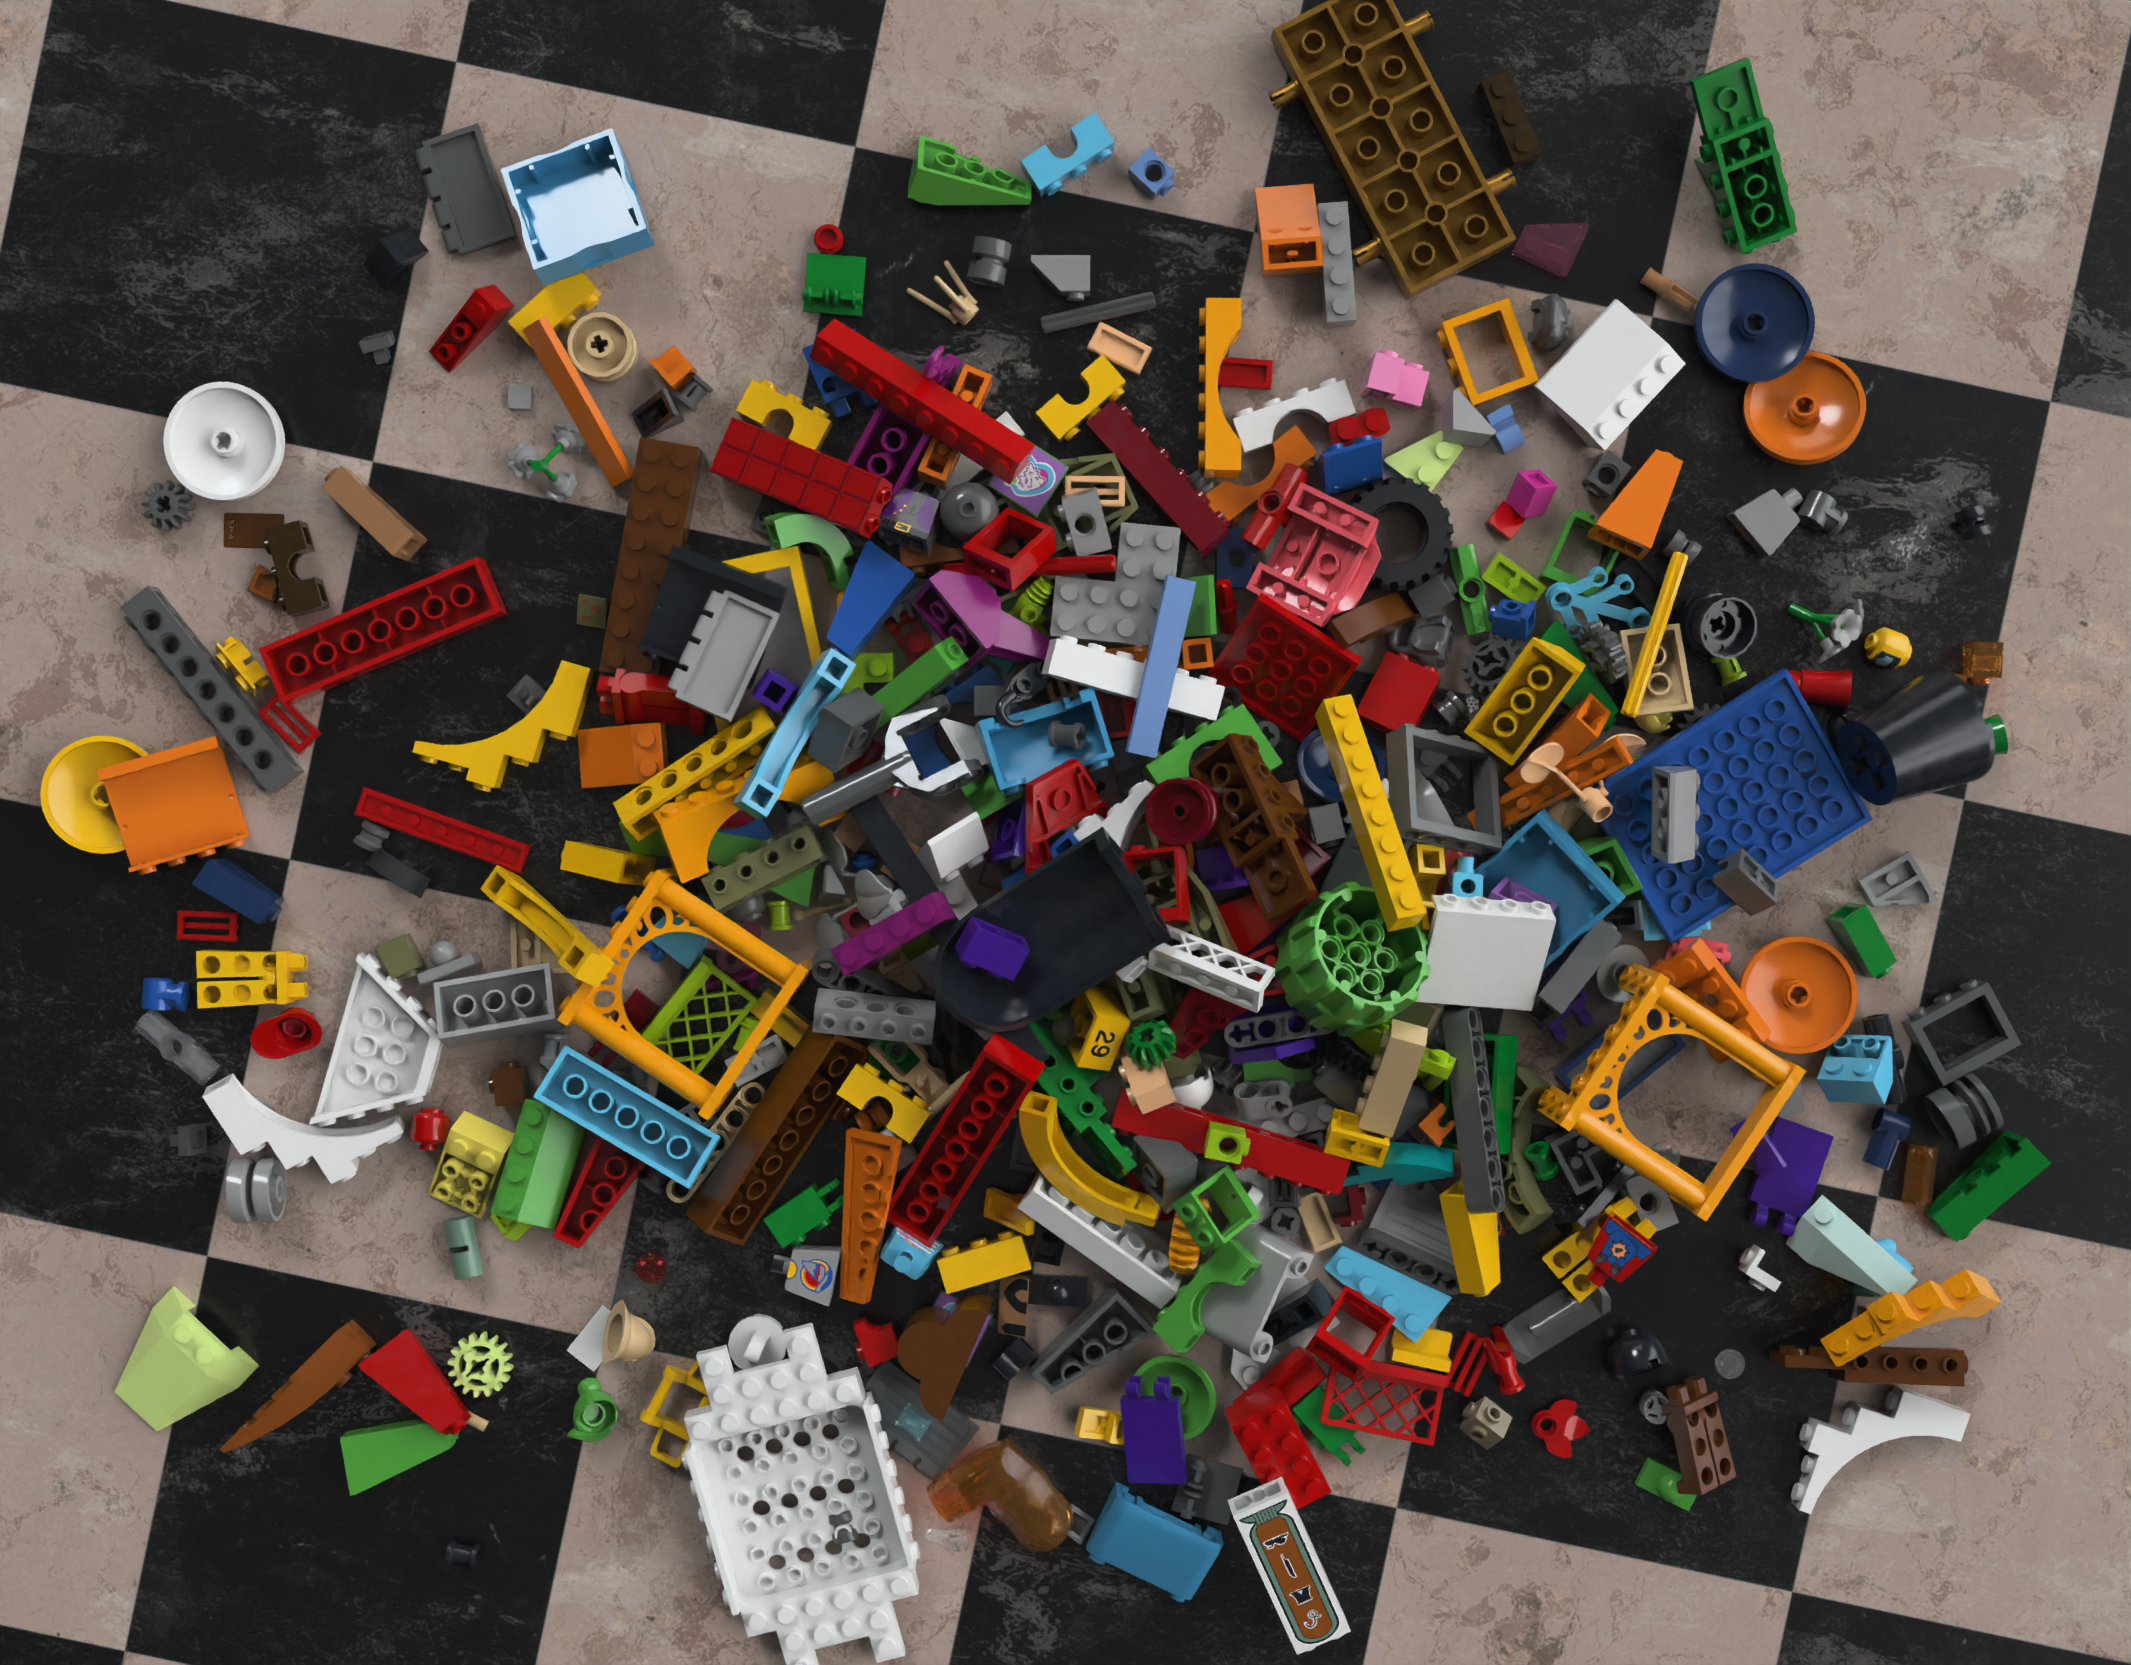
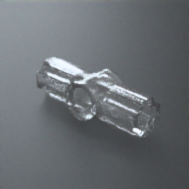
M149 1010L137 1022L135 1029L160 1050L163 1058L173 1061L201 1086L205 1085L218 1072L220 1065L195 1044L192 1036L182 1033L158 1011ZM175 1040L180 1041L182 1044L181 1054L176 1053L173 1049V1042Z

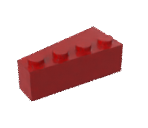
M597 1136L552 1237L580 1249L647 1164Z

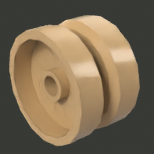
M606 312L590 313L581 317L572 326L567 339L568 354L573 364L589 379L599 383H615L626 378L635 368L639 357L638 343L633 332L618 317ZM603 345H608L607 347H604L605 351L600 353V348Z

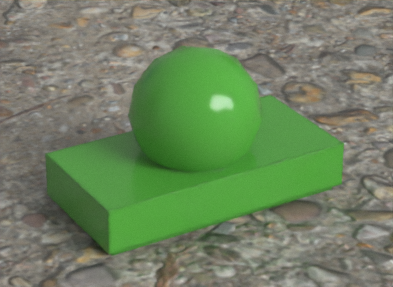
M1647 1457L1634 1482L1637 1486L1688 1512L1697 1496L1678 1494L1676 1482L1682 1479L1681 1473Z

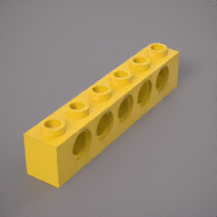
M760 705L613 803L623 825L638 842L659 829L653 811L660 809L667 803H676L686 799L694 792L713 788L721 781L732 780L757 763L778 727L765 707Z

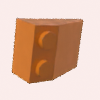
M666 723L633 724L577 730L582 788L642 784L669 766Z

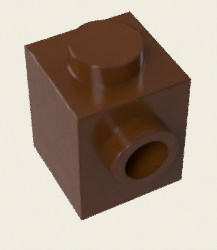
M518 1061L500 1063V1068L492 1071V1076H489L488 1083L490 1093L494 1094L495 1106L523 1104L525 1098L531 1099L527 1065L518 1066Z

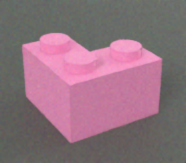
M1381 350V353L1376 352L1369 361L1360 396L1417 411L1421 407L1430 372L1424 371V367L1416 363L1407 362L1405 366V359L1398 358L1399 354L1389 350Z

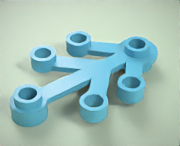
M1596 566L1588 572L1587 577L1575 583L1557 582L1551 585L1546 591L1545 601L1551 609L1560 611L1564 620L1563 627L1571 638L1579 637L1578 631L1582 629V624L1575 618L1571 606L1582 609L1587 623L1594 620L1596 622L1599 621L1597 614L1627 622L1630 629L1648 627L1651 615L1645 608L1635 607L1629 610L1605 603L1620 594L1625 595L1632 592L1634 582L1629 575L1621 574L1617 576L1613 585L1587 597L1578 595L1593 586L1601 587L1607 583L1608 575L1602 567ZM1597 574H1602L1600 579L1594 580ZM1628 581L1625 587H1620L1623 582ZM1564 592L1560 598H1555L1559 593ZM1641 615L1640 619L1634 620L1637 616ZM1577 625L1575 630L1569 631L1571 626Z

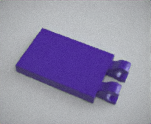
M1776 1116L1769 1137L1787 1166L1763 1180L1759 1179V1174L1755 1173L1747 1199L1754 1201L1748 1221L1764 1227L1768 1218V1208L1780 1210L1782 1213L1777 1223L1776 1231L1792 1237L1796 1226V1217L1801 1218L1809 1209L1834 1136Z
M1129 1376V1381L1125 1382L1126 1395H1123L1120 1399L1128 1483L1185 1485L1188 1479L1180 1396H1171L1170 1376L1157 1377L1158 1382L1153 1383L1155 1396L1143 1395L1141 1376Z

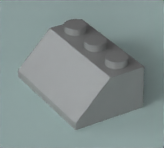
M1689 766L1652 767L1651 856L1668 864L1695 859V851L1699 847V837L1695 833V821H1698L1700 816L1699 805L1696 803V791L1700 789V776L1696 773L1697 769Z

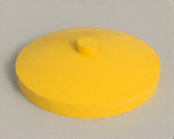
M104 735L86 737L63 748L49 763L42 779L40 791L42 810L53 831L66 843L86 852L108 854L126 850L104 783L99 781L96 770L149 755L148 752L129 740Z

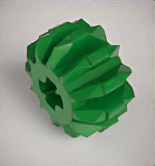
M1152 1018L1148 1023L1141 1020L1140 1026H1131V1034L1125 1036V1051L1128 1057L1132 1059L1137 1067L1144 1066L1148 1071L1153 1065L1161 1069V1062H1171L1170 1054L1177 1052L1176 1036L1164 1020L1158 1022Z

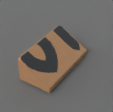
M1011 1275L1000 1278L997 1333L1018 1337L1027 1336L1029 1275Z

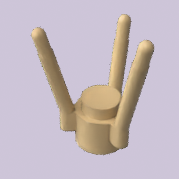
M944 261V266L963 294V296L961 294L957 296L939 276L934 277V281L952 299L953 302L949 305L952 312L911 288L907 289V293L947 317L954 325L959 321L964 326L980 309L975 305L977 301L970 295L949 261Z

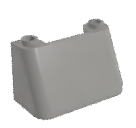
M1230 1222L1227 1223V1225L1225 1226V1228H1227L1229 1225H1231ZM1251 1222L1231 1239H1237L1262 1264L1243 1286H1233L1224 1282L1211 1288L1202 1301L1201 1319L1206 1330L1205 1334L1255 1361L1266 1363L1272 1351L1273 1338L1270 1334L1263 1331L1264 1325L1286 1277L1291 1279L1302 1277L1308 1271L1314 1254L1286 1237L1277 1234L1273 1229Z

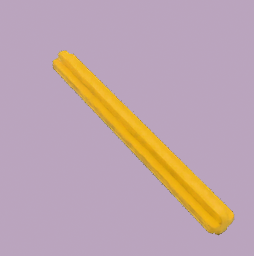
M1674 552L1671 556L1621 709V713L1625 716L1635 718L1639 712L1687 564L1688 556L1684 553Z

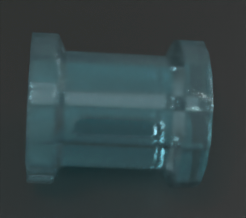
M907 1403L895 1419L893 1425L895 1427H902L914 1436V1441L918 1442L930 1426L932 1420L922 1417L912 1409L910 1403Z

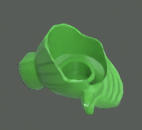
M586 1378L579 1383L577 1388L580 1397L574 1406V1428L569 1431L567 1437L584 1442H596L610 1434L613 1425L618 1419V1410L612 1397L601 1390L600 1382L596 1378Z

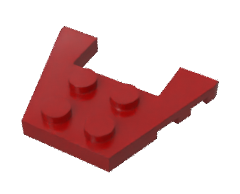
M1071 758L1026 784V875L1052 859L1047 842L1049 837L1086 816H1092L1094 813L1104 819L1108 817L1107 812L1110 807L1096 792L1095 789L1097 787L1079 760Z

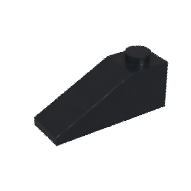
M1317 1278L1275 1305L1268 1316L1263 1331L1272 1336L1274 1347L1325 1318L1335 1300Z

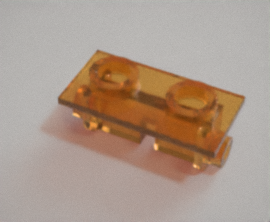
M1908 1145L1901 1202L1912 1203L1920 1207L1931 1206L1939 1148Z

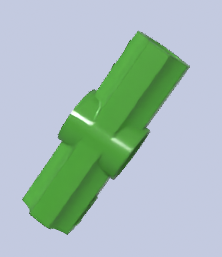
M1469 544L1452 548L1448 552L1453 579L1458 589L1455 594L1459 601L1466 636L1491 631L1492 626L1488 620L1489 613L1484 595L1485 585L1480 577L1474 546ZM1466 582L1473 583L1476 587L1477 592L1473 598H1468L1463 593V586Z

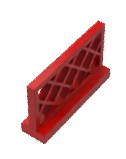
M1370 1360L1360 1375L1362 1377L1356 1382L1351 1380L1353 1384L1339 1392L1334 1384L1336 1371L1338 1370L1329 1365L1319 1423L1434 1446L1444 1388L1448 1387L1449 1376ZM1372 1378L1375 1379L1381 1390L1367 1398L1360 1384ZM1382 1381H1387V1382H1391V1383H1389L1388 1385L1384 1386V1384L1382 1383ZM1397 1384H1401L1409 1395L1396 1404L1388 1390ZM1409 1386L1416 1387L1418 1389L1412 1392ZM1356 1388L1364 1402L1351 1410L1343 1396ZM1424 1390L1435 1391L1433 1404L1424 1410L1416 1396ZM1334 1391V1393L1336 1394V1396H1334V1397L1331 1399V1397H1332V1392ZM1385 1394L1392 1407L1379 1416L1371 1402ZM1340 1400L1347 1414L1338 1420L1328 1418L1330 1405ZM1413 1400L1420 1413L1407 1422L1399 1408ZM1368 1406L1376 1419L1366 1426L1360 1425L1354 1414ZM1396 1412L1403 1425L1395 1431H1389L1382 1420ZM1424 1417L1429 1425L1427 1438L1416 1436L1411 1428V1425ZM1348 1418H1351L1354 1423L1345 1422V1421H1346ZM1379 1423L1382 1429L1375 1428L1373 1426ZM1405 1429H1407L1408 1432L1410 1433V1435H1409V1434H1404V1433H1401V1432H1403Z

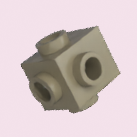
M1484 1396L1476 1403L1472 1401L1466 1406L1462 1413L1464 1420L1459 1429L1488 1450L1504 1438L1513 1417L1502 1410L1495 1402Z

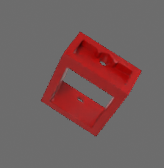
M1005 508L962 547L965 570L1013 591L1056 552L1054 528L1010 508ZM1010 534L1029 542L1012 559L992 551Z
M1167 842L1159 843L1158 848L1147 849L1146 845L1130 846L1129 851L1124 852L1125 856L1123 858L1131 873L1137 871L1136 863L1174 859L1177 907L1161 908L1159 911L1165 924L1190 922L1186 850Z
M1346 1285L1305 1349L1356 1382L1396 1318L1390 1315L1384 1308L1375 1305L1363 1297L1360 1292ZM1339 1309L1377 1333L1364 1355L1326 1331Z

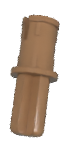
M1652 267L1648 269L1640 281V284L1645 285L1662 296L1661 300L1667 299L1685 312H1690L1698 300L1696 296L1675 283L1677 280H1669Z

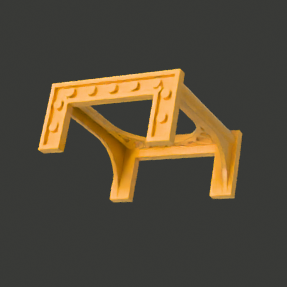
M668 867L655 870L654 872L651 871L642 883V886L645 887L639 898L634 896L625 908L628 915L623 922L618 920L608 934L611 940L607 946L601 945L599 947L613 962L617 960L620 963L613 965L608 972L615 975L614 983L612 985L600 984L596 988L578 979L575 983V986L578 987L577 991L571 996L568 995L561 1003L558 1010L562 1013L557 1020L566 1026L574 1024L698 1107L700 1109L698 1114L708 1121L720 1110L734 1089L735 1081L794 993L802 988L812 973L813 962L807 958L797 965L688 892L677 881L678 876L674 869ZM656 906L662 908L666 914V923L662 928L655 927L651 921V911ZM673 910L678 913L676 917L684 919L682 924L675 925L673 923ZM644 919L648 932L645 936H639L637 929L639 931L642 930V920ZM691 932L707 937L782 987L717 1086L642 1037L626 1015L622 1001V981L627 965L633 955L645 943L662 934ZM624 949L629 952L627 958L621 956V951ZM606 975L603 981L607 980L610 976ZM607 990L613 993L614 1001L609 1006L601 1007L595 1004L596 999L600 995L597 992ZM616 1010L619 1017L615 1021L611 1015L607 1018L603 1014Z
M1633 962L1631 966H1627L1621 973L1619 978L1621 982L1617 987L1634 997L1624 1003L1621 1008L1622 1015L1616 1024L1613 1023L1608 1027L1604 1034V1042L1599 1049H1595L1590 1054L1587 1060L1588 1066L1571 1083L1570 1088L1572 1090L1570 1093L1566 1094L1552 1085L1550 1089L1544 1090L1538 1099L1539 1105L1536 1110L1569 1132L1572 1129L1669 1193L1671 1199L1704 1221H1707L1806 1070L1795 1063L1776 1056L1670 985V979L1663 974ZM1652 1009H1656L1661 1016V1024L1656 1030H1651L1647 1024V1015ZM1669 1012L1673 1015L1671 1019L1678 1020L1674 1027L1669 1026ZM1639 1027H1641L1643 1034L1640 1038L1635 1039L1634 1034H1637ZM1687 1034L1701 1038L1750 1070L1751 1073L1749 1075L1768 1086L1704 1184L1638 1141L1627 1129L1620 1115L1617 1090L1624 1066L1641 1046L1660 1036ZM1623 1053V1054H1624L1623 1060L1618 1061V1058H1619L1620 1055ZM1606 1076L1610 1077L1608 1087H1600L1606 1081ZM1606 1094L1609 1097L1608 1105L1602 1109H1592L1589 1105L1590 1100L1595 1095ZM1610 1113L1613 1114L1611 1124L1608 1123L1606 1118L1603 1121L1599 1119V1117H1605Z

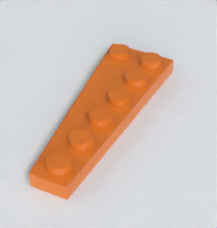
M857 1128L846 1130L839 1298L866 1304L871 1300L902 1139Z

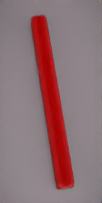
M1113 554L1048 558L1029 577L1116 571L1117 562ZM964 563L945 564L943 570L977 576L966 571Z

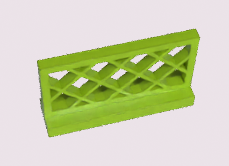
M702 954L639 1034L654 1045L667 1043L668 1052L671 1057H673L672 1043L688 1041L690 1055L673 1058L679 1062L691 1061L692 1071L699 1074L758 1002L759 998L713 965L712 960ZM714 974L722 980L724 991L707 993L705 982ZM727 985L734 990H727ZM702 987L703 993H701V994H696V993L699 991V989ZM740 994L749 1001L743 1009L730 1010L728 996ZM724 996L726 1011L709 1013L708 998ZM704 999L705 1013L689 1015L687 1004L691 1000ZM683 1009H684V1015H685V1016H679V1014H680V1013L683 1011ZM737 1015L736 1018L733 1021H731V1016ZM727 1016L728 1028L722 1032L712 1033L710 1018ZM706 1019L708 1033L691 1035L689 1020ZM685 1021L687 1036L671 1037L670 1025L673 1022ZM666 1032L667 1038L660 1039L662 1035ZM719 1037V1039L714 1044L713 1038ZM709 1038L710 1050L706 1054L694 1055L692 1040ZM695 1060H701L696 1066Z

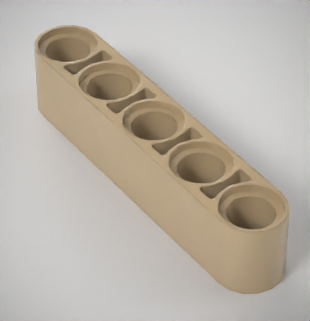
M751 1082L744 1085L709 1129L715 1134H720L724 1137V1148L722 1150L714 1149L707 1161L706 1171L699 1174L686 1196L677 1195L674 1189L676 1181L673 1179L669 1181L666 1192L672 1201L683 1203L691 1199L707 1180L758 1104L748 1100V1090L751 1087H756L761 1091L763 1097L767 1091V1087L763 1083ZM733 1110H737L743 1115V1123L739 1127L733 1126L729 1121V1115Z

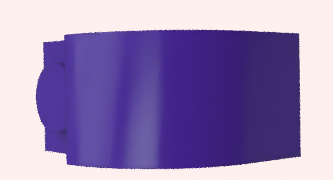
M768 667L751 693L754 698L778 713L780 710L786 713L801 686L791 681L789 677L781 672Z

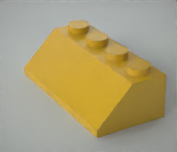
M1532 637L1464 732L1513 766L1578 679L1586 664L1563 648Z

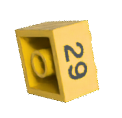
M1093 986L1075 997L1061 1035L1064 1039V1036L1069 1034L1068 1040L1064 1041L1077 1067L1110 1071L1114 1060H1117L1122 1040L1129 1032L1130 1020L1113 989ZM1069 1019H1070V1021L1072 1022V1027H1071V1028L1068 1027V1026H1069V1023H1068V1020H1069Z

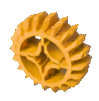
M1197 1196L1210 1216L1211 1205L1209 1200ZM1175 1213L1169 1244V1267L1172 1272H1177L1180 1275H1193L1195 1269L1203 1263L1205 1255L1178 1214Z

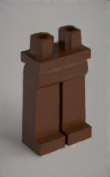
M1690 1377L1684 1380L1685 1385H1674L1666 1389L1669 1403L1661 1406L1663 1415H1668L1667 1425L1673 1433L1682 1475V1479L1676 1482L1678 1494L1703 1495L1718 1487V1485H1722L1737 1477L1720 1411L1715 1402L1719 1400L1717 1391H1707L1704 1377Z

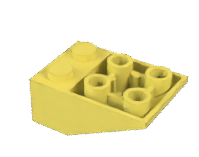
M463 1111L449 1131L428 1195L481 1219L502 1175L515 1133L467 1111Z

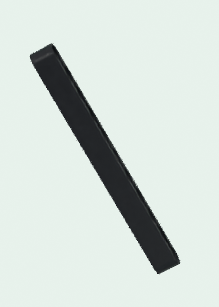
M876 795L849 808L851 814L911 904L930 893L940 892ZM957 916L954 920L930 932L939 946L952 927L959 921ZM1029 1025L1017 1030L996 1032L1040 1062H1044L1049 1058Z

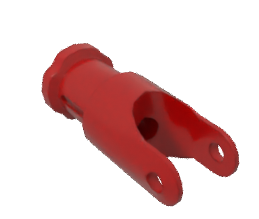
M1494 1326L1492 1331L1496 1339L1495 1346L1492 1340L1487 1337H1483L1481 1343L1491 1370L1498 1377L1501 1394L1512 1395L1521 1391L1525 1384L1523 1378L1518 1375L1516 1369L1517 1361L1504 1330L1499 1326Z

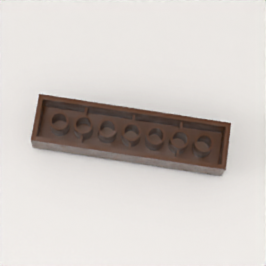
M644 437L639 439L599 671L616 674V670L619 668L626 669V674L637 672L664 675L667 659L661 656L659 660L648 658L642 655V649L636 647L641 642L671 559L669 555L674 545L687 547L703 451L699 447Z
M812 1021L685 1213L700 1229L707 1234L741 1246L744 1245L841 1097L836 1093L854 1066L858 1063L863 1065L870 1052L867 1049V1045L853 1036L812 1032Z

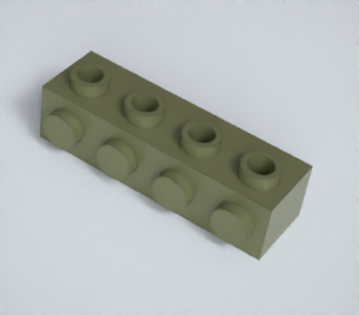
M795 825L786 831V836L778 840L770 838L759 845L761 849L751 854L749 851L737 855L733 858L734 863L726 867L719 865L710 869L709 873H707L708 876L701 879L715 909L724 914L828 860L813 829L808 825Z

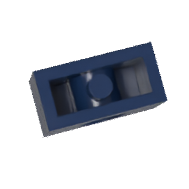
M1229 528L1230 536L1215 548V583L1220 578L1223 580L1228 579L1231 582L1232 590H1247L1246 586L1257 565H1252V553H1257L1258 550L1250 547L1240 539L1246 528ZM1240 552L1245 559L1244 565L1241 567L1232 566L1228 559L1229 554Z

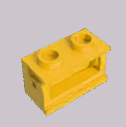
M1334 1108L1327 1128L1324 1153L1382 1168L1390 1146V1137L1358 1128L1359 1115Z

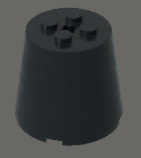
M1933 669L1921 673L1841 727L1837 738V751L1845 776L1862 798L1879 806L1970 783L1984 777L1991 769L1994 761L1995 739L1991 723L1985 724L1978 708L1983 706V704L1969 685L1957 675L1944 669Z

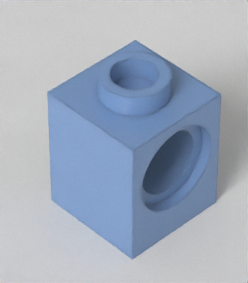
M1150 148L1137 159L1128 171V176L1153 200L1159 194L1162 197L1165 196L1175 184L1172 181L1175 171ZM1149 170H1157L1162 178L1157 182H1151L1146 178L1145 174Z

